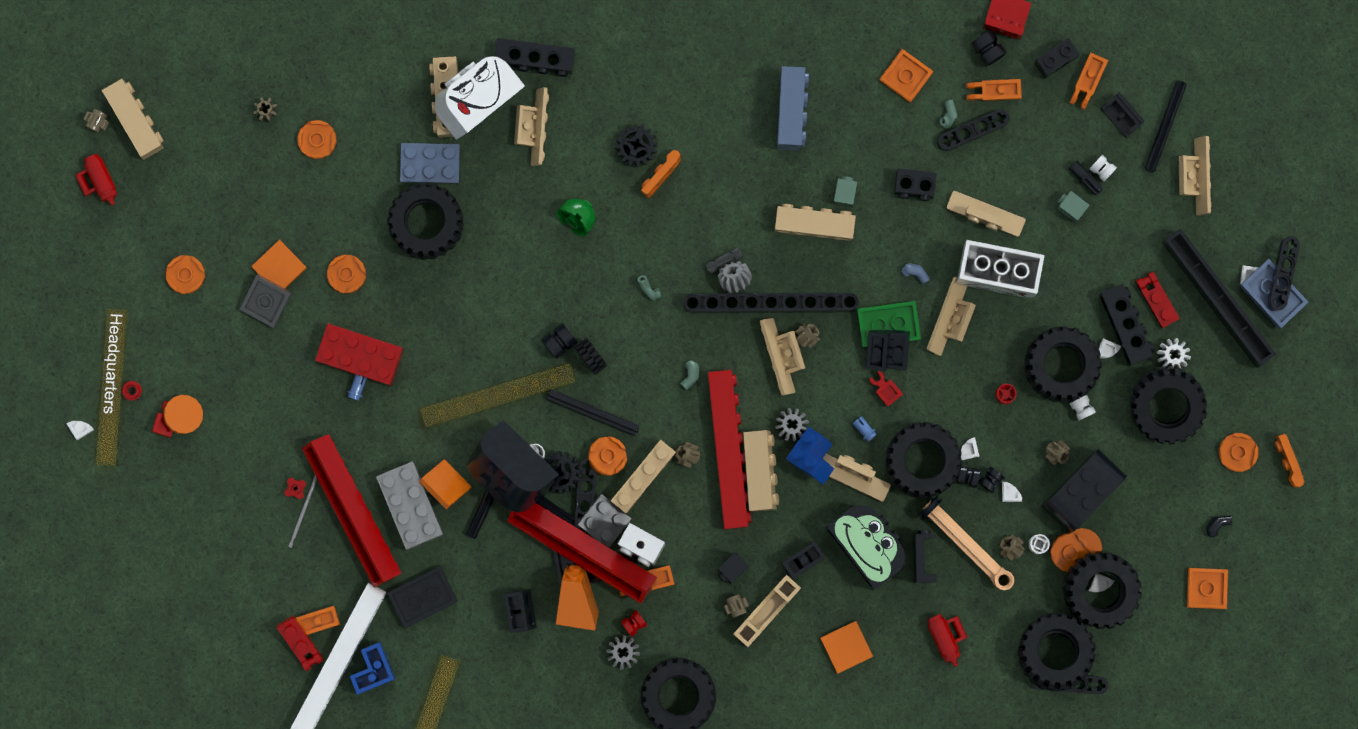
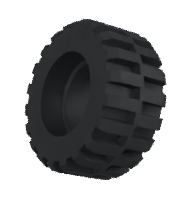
M420 183L417 186L413 184L409 186V189H403L399 192L400 195L394 198L392 201L393 205L388 211L389 218H387V222L394 242L403 252H406L413 258L418 257L422 260L430 258L432 260L436 259L437 256L446 255L448 250H452L456 246L457 240H460L462 236L461 231L464 227L463 213L456 198L447 189L433 183L431 185ZM420 204H433L442 211L444 216V225L441 232L431 239L417 238L408 228L407 220L409 213Z
M1054 327L1044 331L1029 346L1024 362H1026L1024 369L1025 373H1027L1029 384H1032L1033 390L1036 393H1040L1041 397L1051 399L1053 402L1065 403L1081 398L1096 385V381L1101 374L1102 361H1100V350L1096 348L1097 344L1094 340L1091 341L1087 333H1082L1075 327ZM1055 347H1070L1079 355L1081 370L1074 380L1060 383L1054 381L1047 374L1045 358L1049 351Z
M1167 366L1165 369L1159 367L1156 368V371L1145 373L1146 376L1137 381L1138 384L1133 388L1132 397L1130 398V410L1138 430L1151 441L1156 440L1160 444L1168 442L1169 445H1172L1176 441L1182 443L1187 441V437H1193L1196 434L1195 431L1202 427V421L1206 419L1207 401L1200 383L1193 375L1186 373L1185 370L1181 368L1174 369L1171 366ZM1165 388H1175L1181 391L1187 400V409L1184 415L1170 423L1156 420L1150 412L1151 398L1156 392Z
M931 422L913 423L903 428L891 440L886 452L885 463L888 470L887 473L893 481L892 483L903 493L916 498H929L946 491L954 484L962 466L961 448L959 449L956 438H953L951 432L943 429L942 426L931 424ZM929 442L935 445L941 453V468L931 478H917L906 467V453L915 443Z
M1096 551L1094 554H1085V557L1082 559L1078 558L1075 561L1076 564L1068 569V576L1064 578V600L1070 612L1084 624L1097 629L1106 627L1112 629L1115 627L1114 625L1118 624L1121 626L1124 624L1126 618L1131 619L1133 610H1137L1140 605L1138 604V599L1142 598V593L1140 592L1142 587L1141 581L1138 580L1139 575L1132 568V565L1120 556L1110 552ZM1099 572L1113 574L1120 585L1117 599L1106 608L1093 607L1085 598V586L1088 580Z
M1049 613L1047 616L1042 615L1036 621L1029 624L1023 633L1018 648L1019 664L1024 670V675L1028 676L1031 679L1030 682L1034 685L1038 684L1045 690L1047 688L1052 689V691L1068 690L1070 687L1078 685L1090 672L1096 656L1094 654L1096 649L1095 643L1092 641L1093 636L1091 632L1086 630L1087 626L1084 623L1080 624L1076 617H1068L1065 613L1056 615V613ZM1051 634H1059L1068 638L1075 648L1073 663L1063 670H1053L1045 666L1038 656V647L1043 638Z
M672 658L660 662L650 670L643 681L641 705L647 718L659 729H698L707 722L715 707L716 689L714 682L705 668L692 660ZM674 677L688 679L697 690L695 706L689 712L682 715L669 713L660 702V690L663 684Z

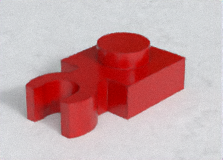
M878 371L877 374L880 376V381L876 382L872 377L869 381L872 385L879 387L875 393L888 407L901 397L903 393L891 379L885 382L884 374Z
M168 401L163 402L161 406L162 411H164ZM157 413L151 432L171 438L173 431L165 424L164 414Z

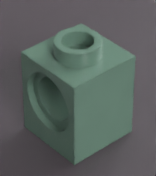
M842 176V179L838 178L833 204L853 207L857 182L853 181L854 178Z
M1070 191L1068 195L1064 193L1058 200L1060 206L1057 209L1076 223L1089 207V204Z

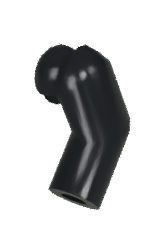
M1231 515L1213 517L1206 527L1207 535L1209 537H1216L1221 526L1232 525Z

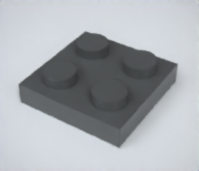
M258 274L240 310L275 328L292 293Z
M599 494L576 525L586 534L609 548L632 518L603 494Z

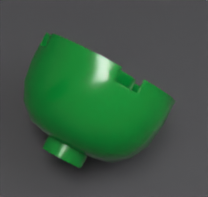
M569 199L556 212L559 221L563 225L568 223L574 229L571 231L578 236H586L592 230L596 221L593 206L586 199Z

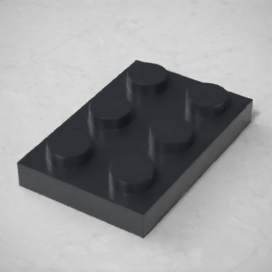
M441 566L387 593L404 628L458 602Z

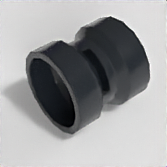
M962 465L957 478V484H969L970 487L976 488L981 469H969L967 466Z
M989 466L986 470V475L981 477L978 483L994 494L997 490V485L1002 483L1005 477Z

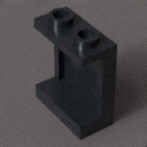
M931 530L917 531V534L913 535L914 583L937 582L936 574H924V539L935 538V534H931Z

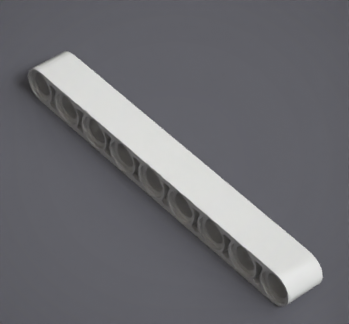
M371 583L367 584L290 729H315L327 706L326 704L330 701L345 672L344 669H347L364 637L363 634L366 633L381 605L386 591L379 587L374 588Z

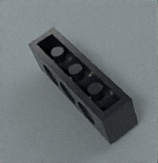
M497 38L495 57L501 58L511 67H517L519 71L529 72V69H534L539 74H548L549 71L556 72L557 76L567 77L568 74L572 75L575 48ZM512 52H519L521 54L517 60H512L510 55ZM533 54L540 56L539 61L536 63L529 61L530 56ZM551 57L559 59L556 65H550L548 61Z
M1121 284L1099 294L1129 367L1153 357V345L1150 341L1147 342L1145 326L1143 323H1139L1137 318L1139 312L1136 306H1132L1130 302L1131 293L1128 287H1124ZM1116 302L1124 303L1125 310L1118 311L1115 307ZM1130 320L1133 324L1132 329L1124 328L1123 321ZM1132 338L1139 339L1140 346L1138 348L1131 345Z

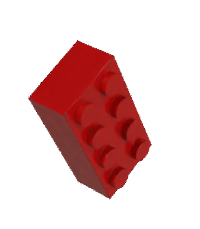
M328 323L315 361L392 387L404 349Z

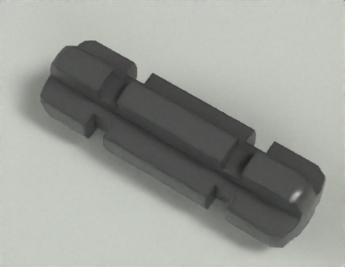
M739 248L731 250V253L728 252L715 259L714 262L711 261L706 264V269L712 274L718 268H723L725 264L729 265L733 260L740 259L743 256Z

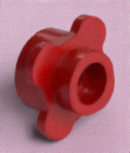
M289 478L285 495L302 499L306 482Z

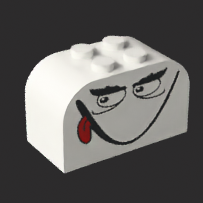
M486 57L477 64L473 61L445 83L446 88L438 94L435 100V111L439 119L457 140L488 117L525 85L504 60L498 57Z
M966 240L963 247L957 283L973 288L1032 298L1038 292L1045 255Z

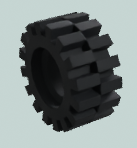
M588 338L574 346L594 375L607 367V364Z

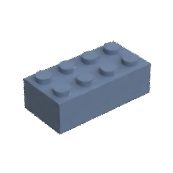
M782 66L777 150L800 151L801 146H805L806 131H802V127H806L807 112H803V108H807L808 93L804 92V88H808L809 73H805V67Z

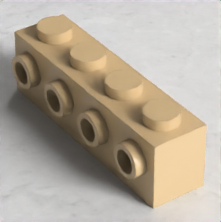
M456 56L433 58V64H430V75H434V83H431V94H435V100L438 94L446 88L445 83L458 74ZM432 102L433 114H436L435 102ZM436 114V121H433L434 133H437L438 138L454 137Z
M120 79L102 90L143 160L164 149L162 136L159 132H154L152 128L154 123L149 115L145 116L142 109L145 107L140 99H135L132 93L135 90L130 82L126 83L123 79Z
M782 204V206L777 207L774 232L852 241L856 216L852 215V212L840 211L839 214L832 213L831 209L821 208L820 211H814L813 207L801 206V209L793 208L791 204Z
M768 430L743 432L749 511L777 510L776 505H779L778 493H775V486L778 480L777 475L774 474L773 467L776 466L775 454H772V446L775 444L774 435Z

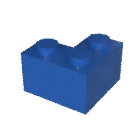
M810 427L806 429L786 458L797 469L823 485L835 469L823 459L832 443Z
M381 642L361 650L368 669L350 676L357 695L396 679Z

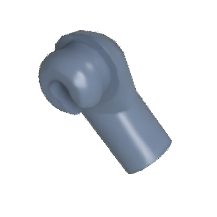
M908 263L902 268L904 276L915 275L922 285L930 280L920 265Z

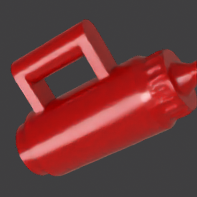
M94 154L85 158V170L75 175L84 196L87 197L97 192V195L103 202L108 201L111 205H114V198L117 196L116 187L102 157ZM87 173L94 186L91 190L84 177Z
M942 614L927 619V627L941 657L945 662H951L954 667L958 666L957 658L960 657L957 642L967 638L958 616L947 621L945 617H942ZM948 623H953L959 637L958 639L954 638Z

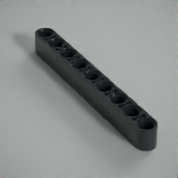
M853 293L690 294L684 299V308L689 313L853 312L857 308L859 300ZM792 298L796 301V306L788 308L785 305V301ZM852 298L855 305L851 308L846 307L844 300ZM715 299L718 305L716 308H709L706 304L707 301ZM735 299L737 306L729 308L726 305L727 300ZM748 299L756 300L757 306L754 308L747 307L746 301ZM767 299H774L777 305L774 308L767 307L765 303ZM806 299H814L816 305L813 308H808L805 305ZM825 299H834L835 306L828 308L824 303ZM688 300H697L698 306L694 309L687 306Z

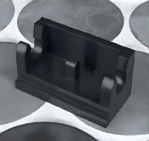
M1120 92L1101 108L1126 138L1145 122Z

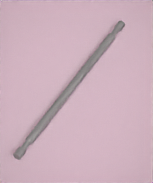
M316 475L314 476L302 511L300 513L299 519L297 521L296 527L294 529L291 542L288 545V547L292 548L293 541L296 538L303 516L305 514L306 508L308 506L309 500L311 498L312 492L317 482Z

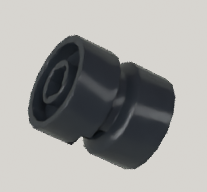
M992 30L984 33L971 43L976 53H981L980 59L985 67L1007 54L1002 44H997L998 38Z
M563 323L554 329V334L549 333L541 339L542 343L556 360L565 353V348L570 349L578 343Z

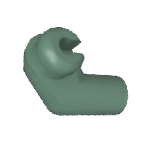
M953 100L944 102L946 113L939 121L940 125L944 128L951 127L957 119Z
M645 275L638 277L637 281L641 290L650 300L656 301V299L661 298L662 295L659 288L652 290Z
M693 360L686 363L685 367L687 368L688 376L680 383L686 390L699 379V365Z

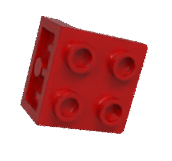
M992 0L983 29L992 30L993 32L1020 40L1031 3L1024 0Z

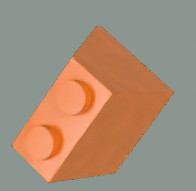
M577 565L566 566L561 583L556 625L595 631L599 610L586 570Z

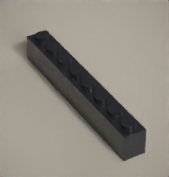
M1180 228L1162 242L1164 247L1254 366L1258 368L1274 357L1276 353L1183 230Z

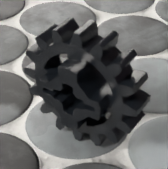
M634 124L631 130L627 126L626 133L620 131L622 138H616V141L620 143V145L615 146L616 150H620L617 156H623V163L628 160L630 167L633 163H636V166L639 167L640 162L647 165L646 160L652 161L653 157L651 154L657 153V150L653 147L658 146V144L652 141L656 136L649 135L650 129L644 131V125L637 129L636 124ZM636 133V136L631 139L627 138L629 135ZM643 136L648 139L650 146L644 143ZM637 141L641 148L638 147L637 150H634L632 144H635ZM623 146L630 150L629 156L625 153ZM641 153L646 154L641 158H637V155Z
M557 451L556 456L554 453H550V459L544 458V460L556 472L558 469H561V472H563V476L559 474L551 486L552 493H556L558 490L559 494H564V489L567 492H571L570 486L577 487L575 481L581 480L577 476L578 473L582 472V470L577 469L580 462L574 463L576 457L571 456L569 458V452H565L563 456L561 451ZM560 459V461H558L557 465H555V466H552V465H551L554 461ZM564 480H570L567 484L561 486Z

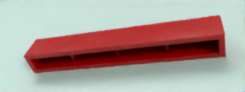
M732 370L708 372L724 530L746 528L748 523H751V513L746 511V503H749L748 491L744 492V484H747L746 472H742L745 456L744 452H740L743 437L742 433H738L737 426L741 425L740 413H736L735 407L739 405L738 394H734L733 386H737L736 374H732Z
M325 435L305 445L302 450L373 587L380 586L402 574L330 435Z
M537 503L524 512L511 511L507 522L640 604L655 584L656 576Z

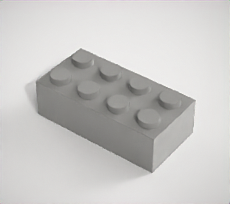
M413 461L376 476L406 550L444 536L426 489L419 482L421 477Z

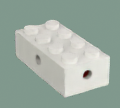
M629 523L618 545L621 547L620 551L629 557H632L633 554L636 555L640 563L649 567L650 564L655 565L665 547V542Z

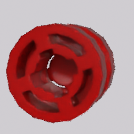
M1003 384L996 390L995 397L999 403L1006 405L1015 400L1017 392L1014 386Z
M637 610L632 612L629 618H624L620 621L631 637L637 634V630L640 628L643 629L648 626Z

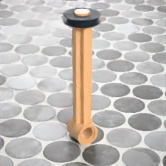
M936 496L932 501L930 500L922 508L923 510L918 516L921 515L923 517L922 520L928 516L990 578L997 589H1010L1014 584L1012 573L1006 571L989 556L939 506L942 499L939 501L937 499L938 496ZM1003 574L1008 578V583L1004 586L1000 585L998 581L999 577Z

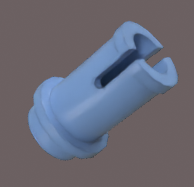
M359 375L354 376L351 389L347 392L349 393V398L359 401L360 397H363L361 393L367 378Z
M862 416L853 423V426L862 434L863 440L869 442L877 435L875 433L876 430L872 429Z

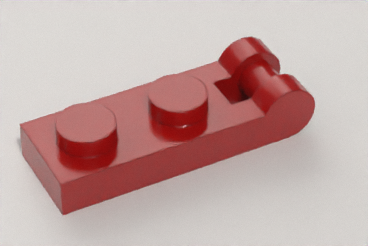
M1153 271L1148 273L1147 277L1139 278L1135 281L1162 329L1180 319ZM1152 283L1154 288L1148 291L1146 286Z
M294 615L277 625L278 631L306 671L310 670L312 665L324 661L322 655ZM311 652L313 656L307 659L305 655Z

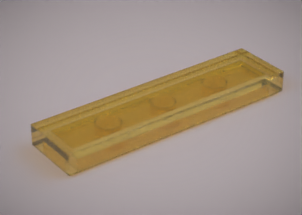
M444 655L441 656L416 729H437L461 661Z

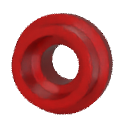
M129 381L124 384L122 394L127 400L134 401L141 396L142 388L139 383ZM134 387L136 392L131 395L129 389Z

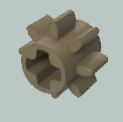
M261 97L259 104L254 103L257 107L254 114H260V121L267 118L271 122L270 117L273 115L277 116L274 109L278 106L277 104L271 105V98L268 101H264ZM264 106L269 108L266 114L263 112Z
M96 109L92 113L87 111L83 119L87 122L85 127L99 133L100 129L106 130L109 124L105 120L107 115Z
M804 323L795 331L798 334L796 336L797 342L802 347L809 346V348H812L820 340L817 337L819 330L813 324L807 325Z
M1061 440L1058 443L1051 442L1046 447L1047 455L1045 457L1055 466L1058 462L1063 464L1069 459L1070 448Z
M685 442V445L679 446L676 451V457L679 459L677 463L691 468V464H697L700 459V452L697 450L698 446Z
M1013 534L1007 536L999 545L1002 549L1000 553L1011 561L1013 558L1017 559L1025 550L1022 546L1024 542Z
M740 594L726 599L727 605L724 608L727 615L731 613L734 618L747 613L745 607L749 605L746 597L741 599Z

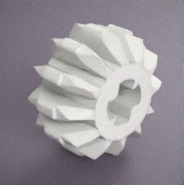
M1176 338L1173 344L1170 339L1166 340L1167 345L1160 344L1162 350H1158L1157 354L1163 355V357L1157 359V361L1165 362L1162 365L1163 369L1168 365L1171 367L1175 366L1176 369L1181 368V365L1183 367L1188 365L1185 360H1190L1191 356L1185 355V353L1190 351L1189 348L1183 349L1186 344L1185 342L1178 345L1179 341ZM1176 351L1178 359H1171L1170 356L1172 354H1169V352Z

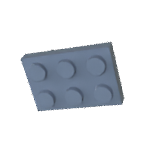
M401 143V183L459 184L460 144Z
M1267 259L1239 286L1276 327L1280 329L1308 301L1292 284L1287 306L1280 311H1273L1269 308L1268 297L1275 265L1270 259ZM1279 278L1277 285L1280 288H1285L1286 280ZM1275 291V293H1279L1277 299L1273 300V302H1275L1276 306L1282 304V302L1279 301V296L1281 294H1284V292Z

